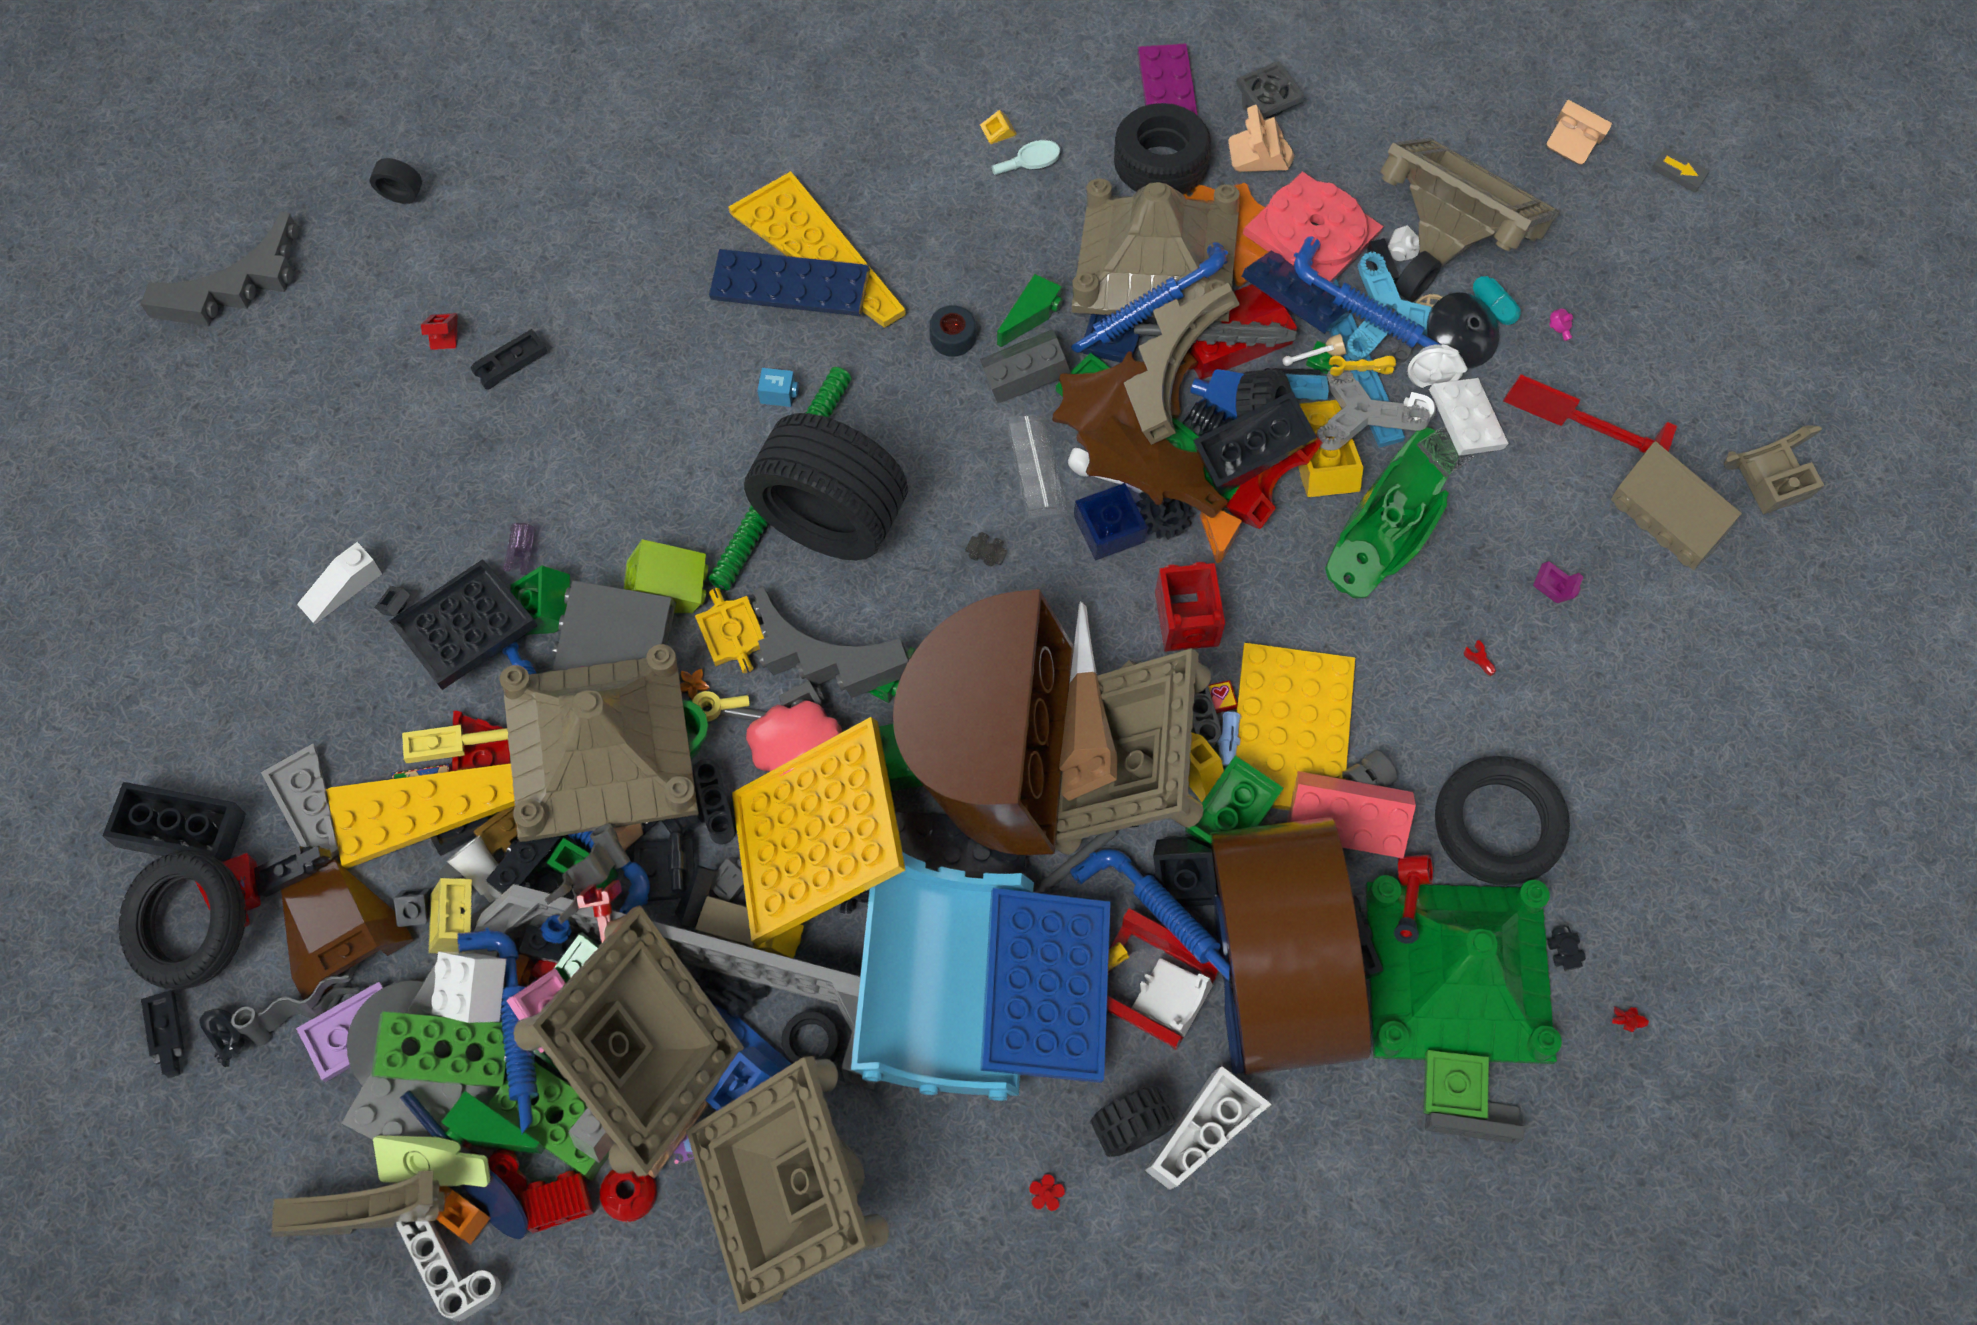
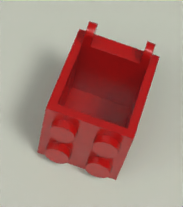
M1196 562L1189 566L1168 565L1164 568H1159L1155 596L1164 652L1191 648L1219 647L1225 619L1215 563ZM1193 593L1197 595V601L1171 604L1170 596Z

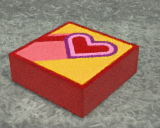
M1230 680L1208 685L1216 714L1237 709L1238 704Z

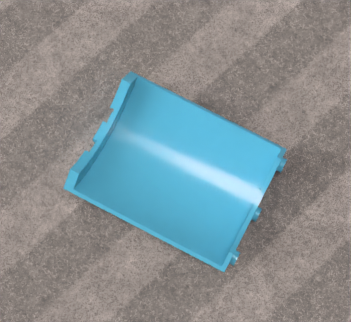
M902 852L906 870L870 888L851 1070L862 1074L863 1080L885 1081L919 1088V1093L925 1095H937L938 1091L989 1095V1099L996 1101H1005L1007 1096H1019V1074L980 1071L990 898L993 888L1033 893L1034 882L1022 873H984L983 879L965 877V871L939 867L937 872L925 868L926 862Z

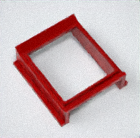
M1130 908L1125 913L1122 927L1110 946L1112 948L1116 943L1120 942L1124 947L1132 934L1198 970L1202 975L1210 978L1212 984L1219 974V971L1210 961L1204 964L1200 963L1167 928ZM1107 996V1011L1177 1050L1184 1038L1183 1036L1168 1030Z

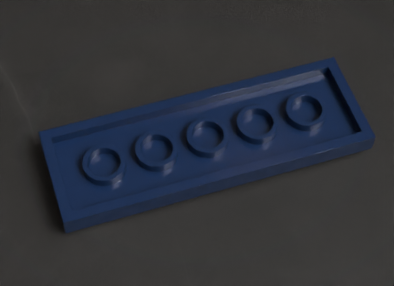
M719 249L709 297L711 300L861 316L870 268L866 264Z

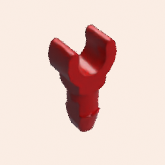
M1477 640L1474 645L1478 653H1473L1468 647L1465 648L1464 656L1468 660L1478 664L1489 676L1495 674V667L1487 658L1485 646L1481 641Z

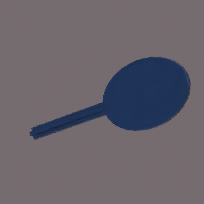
M1214 894L1217 941L1221 945L1219 954L1228 962L1219 894ZM1223 976L1225 1020L1232 1074L1244 1073L1237 1012L1230 981Z
M410 1090L400 1097L432 1137L451 1140ZM489 1169L490 1183L486 1187L464 1184L475 1206L490 1217L489 1222L494 1227L514 1239H522L527 1235L528 1221L520 1203L507 1185L494 1172Z

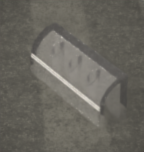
M1038 415L1009 417L1007 432L1028 523L1070 516L1047 419Z

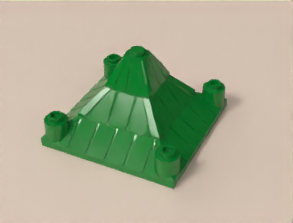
M1388 875L1380 876L1374 882L1366 883L1367 923L1372 931V944L1383 968V972L1380 975L1369 978L1373 1058L1425 1060V1053L1430 1050L1489 1057V1062L1555 1064L1557 1062L1556 1053L1562 1046V1039L1558 1031L1553 1028L1544 925V906L1549 901L1550 893L1544 883L1537 880H1529L1521 888L1419 885L1414 920L1417 924L1416 928L1419 935L1418 939L1410 944L1401 943L1394 937V929L1403 916L1407 885L1402 886L1397 879Z

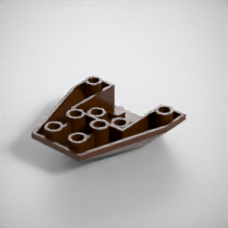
M335 859L318 868L317 872L281 890L291 978L303 1000L310 997L318 984L325 978L339 975L380 950L389 956L414 941L406 926H397L395 911ZM330 985L329 987H327L324 990L323 994L331 990L333 986Z

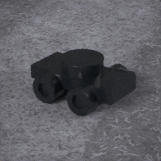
M1569 926L1554 929L1551 932L1553 938L1547 939V944L1550 950L1557 949L1558 955L1553 956L1555 967L1563 966L1564 971L1582 968V961H1585L1586 957L1582 949L1578 950V944H1580L1578 934L1572 933Z

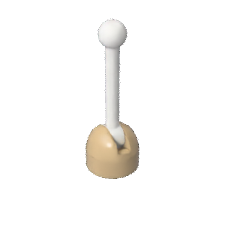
M1338 334L1327 340L1326 347L1293 357L1285 356L1282 362L1285 366H1290L1295 361L1328 352L1331 356H1341L1347 353L1342 336Z

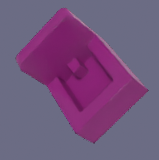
M1548 561L1542 563L1533 586L1555 603H1561L1574 599L1579 594L1583 576L1580 573L1568 576Z

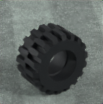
M1278 369L1245 372L1237 388V418L1291 392V386L1286 374Z
M1146 1087L1129 1093L1100 1109L1090 1120L1106 1156L1109 1157L1121 1156L1139 1149L1169 1132L1176 1124V1120L1159 1087Z

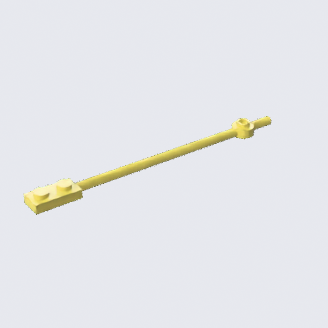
M709 691L697 694L692 701L700 706L701 709L706 706L712 708L710 711H703L706 714L707 722L716 719L720 715L721 710L750 706L748 695L719 699L715 693ZM461 725L405 732L402 733L404 760L407 764L464 756V746L508 740V731L505 728L463 734Z

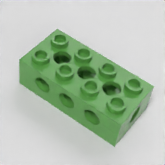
M383 1011L379 1019L371 1077L493 1088L502 1087L506 1063L504 1060L505 1045L503 1042L502 1023H468L447 1017ZM404 1039H412L417 1044V1051L413 1056L403 1053L401 1045ZM437 1042H443L448 1046L449 1053L445 1059L438 1058L434 1054V1045ZM468 1045H475L480 1051L479 1059L476 1062L470 1061L466 1057L465 1052Z
M535 1062L536 1070L534 1072H536L535 1078L537 1079L539 1100L534 1106H531L533 1122L525 1133L538 1141L545 1150L592 1181L608 1159L609 1152L599 1163L577 1149L568 1132L588 1107L571 1086ZM506 1079L503 1086L500 1087L487 1106L521 1129L518 1101L509 1099V1081ZM564 1112L563 1119L559 1123L552 1124L553 1117L557 1113Z

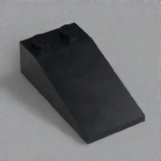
M1293 391L1193 441L1195 449L1219 495H1222L1317 440V437Z

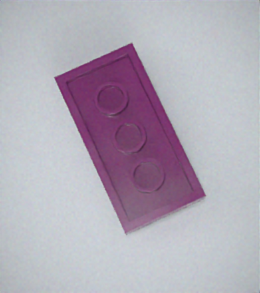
M1187 45L1139 46L1138 59L1145 106L1156 103L1175 104L1185 107L1197 115Z

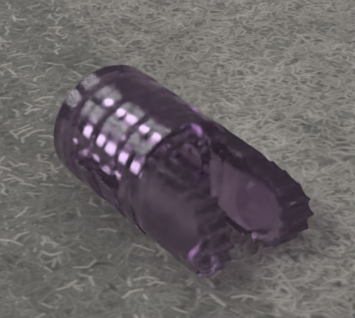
M513 523L510 528L511 533L503 571L510 572L513 567L514 557H523L520 565V574L527 575L536 529L526 523Z

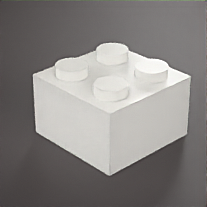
M438 952L435 965V987L431 1000L432 1014L468 1023L500 1022L506 959L474 952Z

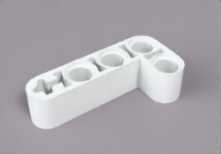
M415 1221L418 1229L423 1231L422 1233H418L415 1228L410 1226L412 1222H396L397 1228L439 1312L443 1316L454 1321L464 1320L499 1297L502 1289L501 1282L495 1275L487 1271L480 1270L474 1272L462 1280L433 1221ZM433 1241L434 1249L432 1253L423 1257L421 1253L423 1245L426 1242ZM441 1269H447L448 1277L446 1281L437 1285L435 1282L437 1272ZM490 1279L491 1288L489 1292L479 1295L478 1286L480 1282ZM460 1296L462 1299L461 1308L457 1312L451 1313L449 1310L451 1300Z

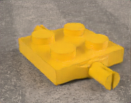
M715 588L717 597L712 589L709 595L714 606L708 611L695 615V618L715 667L731 660H738L742 673H747L746 666L749 672H751L753 666L748 655L760 650L758 641L764 639V636L748 597L744 596L734 601H724L720 588Z

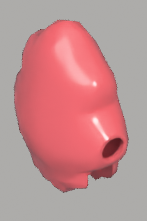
M803 701L792 708L783 705L772 707L764 716L750 724L747 728L746 741L752 751L755 767L770 772L843 731L837 720L827 717L820 705L811 701ZM790 769V770L784 772V773L781 774V775H784V774L790 772L792 769Z

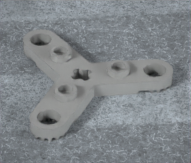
M1344 370L1339 376H1333L1328 371V388L1342 407V410L1328 420L1326 425L1318 429L1317 437L1323 443L1320 446L1321 448L1337 450L1367 425L1407 430H1423L1428 426L1430 413L1427 409L1424 410L1423 406L1422 408L1419 405L1417 407L1415 405L1410 407L1404 406L1403 403L1371 400L1360 383L1354 379L1350 370ZM1412 417H1418V418H1420V420L1417 419V421H1416L1415 418H1414V420H1412V419H1413ZM1327 436H1331V437H1334V439L1332 440V438H1331V439L1329 440V438L1326 439V437H1327Z

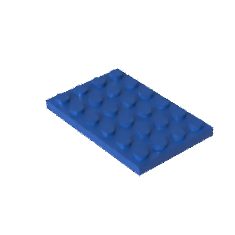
M998 888L991 890L980 1071L1096 1083L1104 1081L1110 902Z

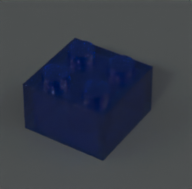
M1126 483L1075 501L1074 518L1095 561L1145 543L1147 526Z

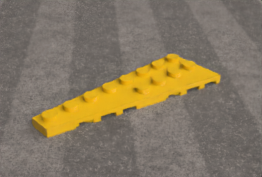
M791 171L729 206V213L735 219L786 256L868 265ZM870 268L862 312L885 328L905 316V309Z
M511 764L326 789L341 866L346 869L515 806Z

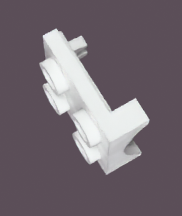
M1160 958L1151 975L1145 974L1146 983L1141 981V992L1131 1009L1185 1037L1213 984L1210 978L1200 973L1196 976Z

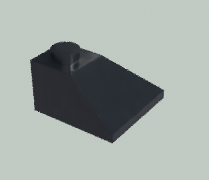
M1187 838L1156 839L1153 859L1158 882L1183 907L1214 905V894L1218 893L1213 850Z

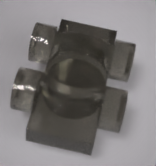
M980 532L977 538L971 537L965 549V552L969 553V558L975 561L980 558L988 566H993L994 563L998 565L1003 563L1007 549L1002 548L1004 542L1001 539L994 538L993 542L989 543L987 542L989 536L983 532Z

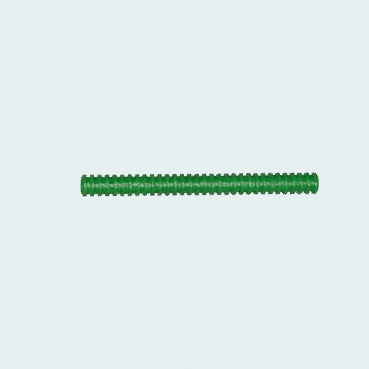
M832 367L806 413L829 418L833 413V409L836 408L837 403L840 401L841 396H843L844 390L847 389L848 384L851 382V375L843 368ZM752 505L749 507V512L745 514V518L742 519L741 525L738 526L737 532L734 533L733 539L729 541V546L725 548L726 553L721 555L722 560H718V567H714L712 570L713 574H710L708 577L710 582L721 590L731 589V583L735 582V576H738L740 573L739 569L743 568V563L747 561V556L752 552L751 549L756 546L755 542L760 539L759 535L763 534V528H766L768 525L754 510Z

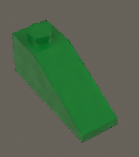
M1034 274L998 329L997 345L1003 347L1049 320L1053 312H1058L1063 304V298L1061 297L1062 286Z
M464 1091L441 1122L449 1128L446 1135L460 1145L466 1140L471 1145L539 1154H542L545 1150L538 1141L525 1132L521 1135V1129L466 1091Z

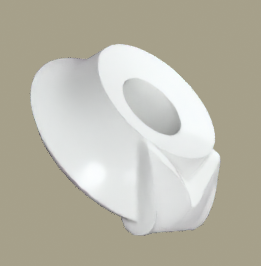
M1445 344L1430 345L1423 348L1411 360L1408 366V376L1415 385L1424 388L1434 383L1458 381L1463 372H1466L1468 369L1458 350Z

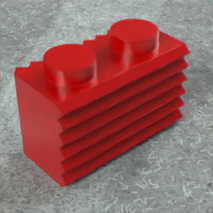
M575 1171L565 1172L557 1176V1181L547 1184L545 1181L534 1182L527 1186V1191L519 1193L523 1211L528 1221V1230L531 1233L540 1232L594 1214L586 1179L581 1173L576 1174Z

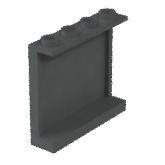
M572 580L571 588L568 587L565 593L566 612L565 615H561L559 620L561 635L559 642H556L553 648L555 662L553 669H550L549 672L568 670L580 666L590 667L599 664L646 658L649 649L658 644L668 645L676 602L671 597Z

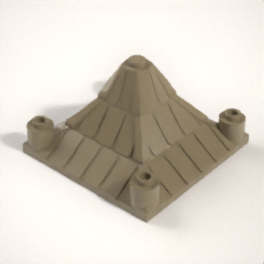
M1432 138L1393 142L1388 151L1389 156L1380 171L1384 175L1382 179L1391 185L1403 184L1406 177L1410 181L1411 185L1409 187L1420 218L1419 252L1427 251L1442 263L1441 267L1470 248L1475 242L1492 235L1497 239L1496 245L1507 251H1510L1511 248L1517 249L1524 237L1532 241H1536L1537 238L1543 239L1550 225L1561 212Z
M1097 178L1087 184V207L1077 275L1072 281V313L1111 315L1114 312L1116 314V310L1121 311L1120 308H1125L1126 304L1129 306V302L1132 301L1134 303V299L1139 300V296L1144 297L1143 294H1148L1147 291L1150 290L1152 292V288L1155 287L1157 289V285L1162 286V282L1167 283L1166 280L1173 276L1178 281L1200 267L1199 264L1209 258L1207 248L1209 245L1213 247L1214 242L1220 243L1224 250L1228 251L1226 255L1228 262L1208 278L1203 277L1182 290L1185 297L1178 300V302L1182 306L1190 300L1198 298L1228 282L1232 288L1240 201L1239 190L1229 184L1221 185L1214 191V200L1205 201L1185 199L1186 197L1176 189L1159 182L1150 183L1142 187L1133 197L1112 196V186L1105 179ZM1229 311L1216 319V321H1229Z
M665 644L655 645L649 649L646 658L638 660L634 659L528 675L524 667L519 665L509 666L502 671L499 681L504 692L515 800L513 817L517 825L519 842L594 831L606 823H610L614 828L698 815L676 654L670 646Z
M1192 648L1097 676L1108 725L1117 754V780L1070 801L1062 795L1061 781L1055 849L1059 852L1069 855L1079 848L1082 838L1107 833L1112 830L1129 828L1134 825H1142L1152 821L1171 818L1183 827H1192L1200 821L1203 814V805L1199 800L1188 794L1189 756L1191 752L1193 722L1192 708L1194 705V693H1199L1208 686L1211 672L1198 661V653Z
M641 906L632 908L625 916L607 923L604 932L605 940L599 948L593 952L538 1014L517 1022L514 1028V1039L517 1045L526 1051L543 1048L546 1054L552 1058L563 1076L568 1079L579 1097L584 1100L595 1118L601 1122L608 1135L616 1142L609 1150V1162L612 1169L620 1174L634 1171L640 1177L650 1172L718 1083L720 1077L737 1053L743 1050L744 1047Z
M814 1056L803 1057L686 1130L740 1313L751 1311L761 1305L778 1302L788 1289L860 1251L882 1247L888 1240L889 1228L886 1220L879 1214L866 1216L862 1214L861 1208L858 1205L857 1195L864 1183V1168L855 1153L837 1136L835 1128L831 1123V1116L826 1100L823 1098V1092L831 1091L836 1086L838 1073L834 1063L830 1060H815Z

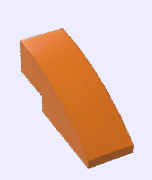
M439 1186V1192H444L445 1203L444 1211L439 1212L436 1220L471 1245L490 1220V1217L449 1186Z

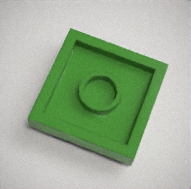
M1428 1050L1425 1053L1423 1113H1439L1486 1120L1488 1118L1489 1057Z

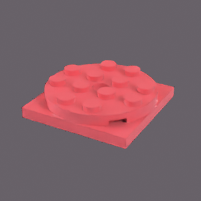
M1302 171L1290 184L1284 186L1273 195L1269 204L1244 228L1243 234L1268 252L1272 250L1280 254L1292 265H1294L1296 258L1294 254L1299 252L1304 240L1309 236L1314 237L1310 244L1313 246L1316 239H1318L1321 245L1312 259L1313 264L1311 267L1318 271L1319 276L1333 283L1368 247L1369 241H1373L1378 237L1384 226L1366 215L1357 203V200L1332 183L1316 181Z

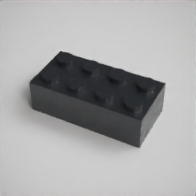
M123 782L102 836L116 848L159 856L180 851H195L210 855L224 862L232 856L246 813L235 802Z

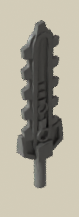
M1215 320L1193 343L1196 341H1206L1207 345L1219 341L1226 342V345H1234L1236 342L1246 343V346L1265 343L1266 347H1274L1275 344L1296 340L1297 332L1280 326V323L1275 322L1268 326L1254 321L1249 325H1244L1239 321L1222 324L1221 321ZM1139 324L1134 326L1135 334L1162 335L1159 325Z

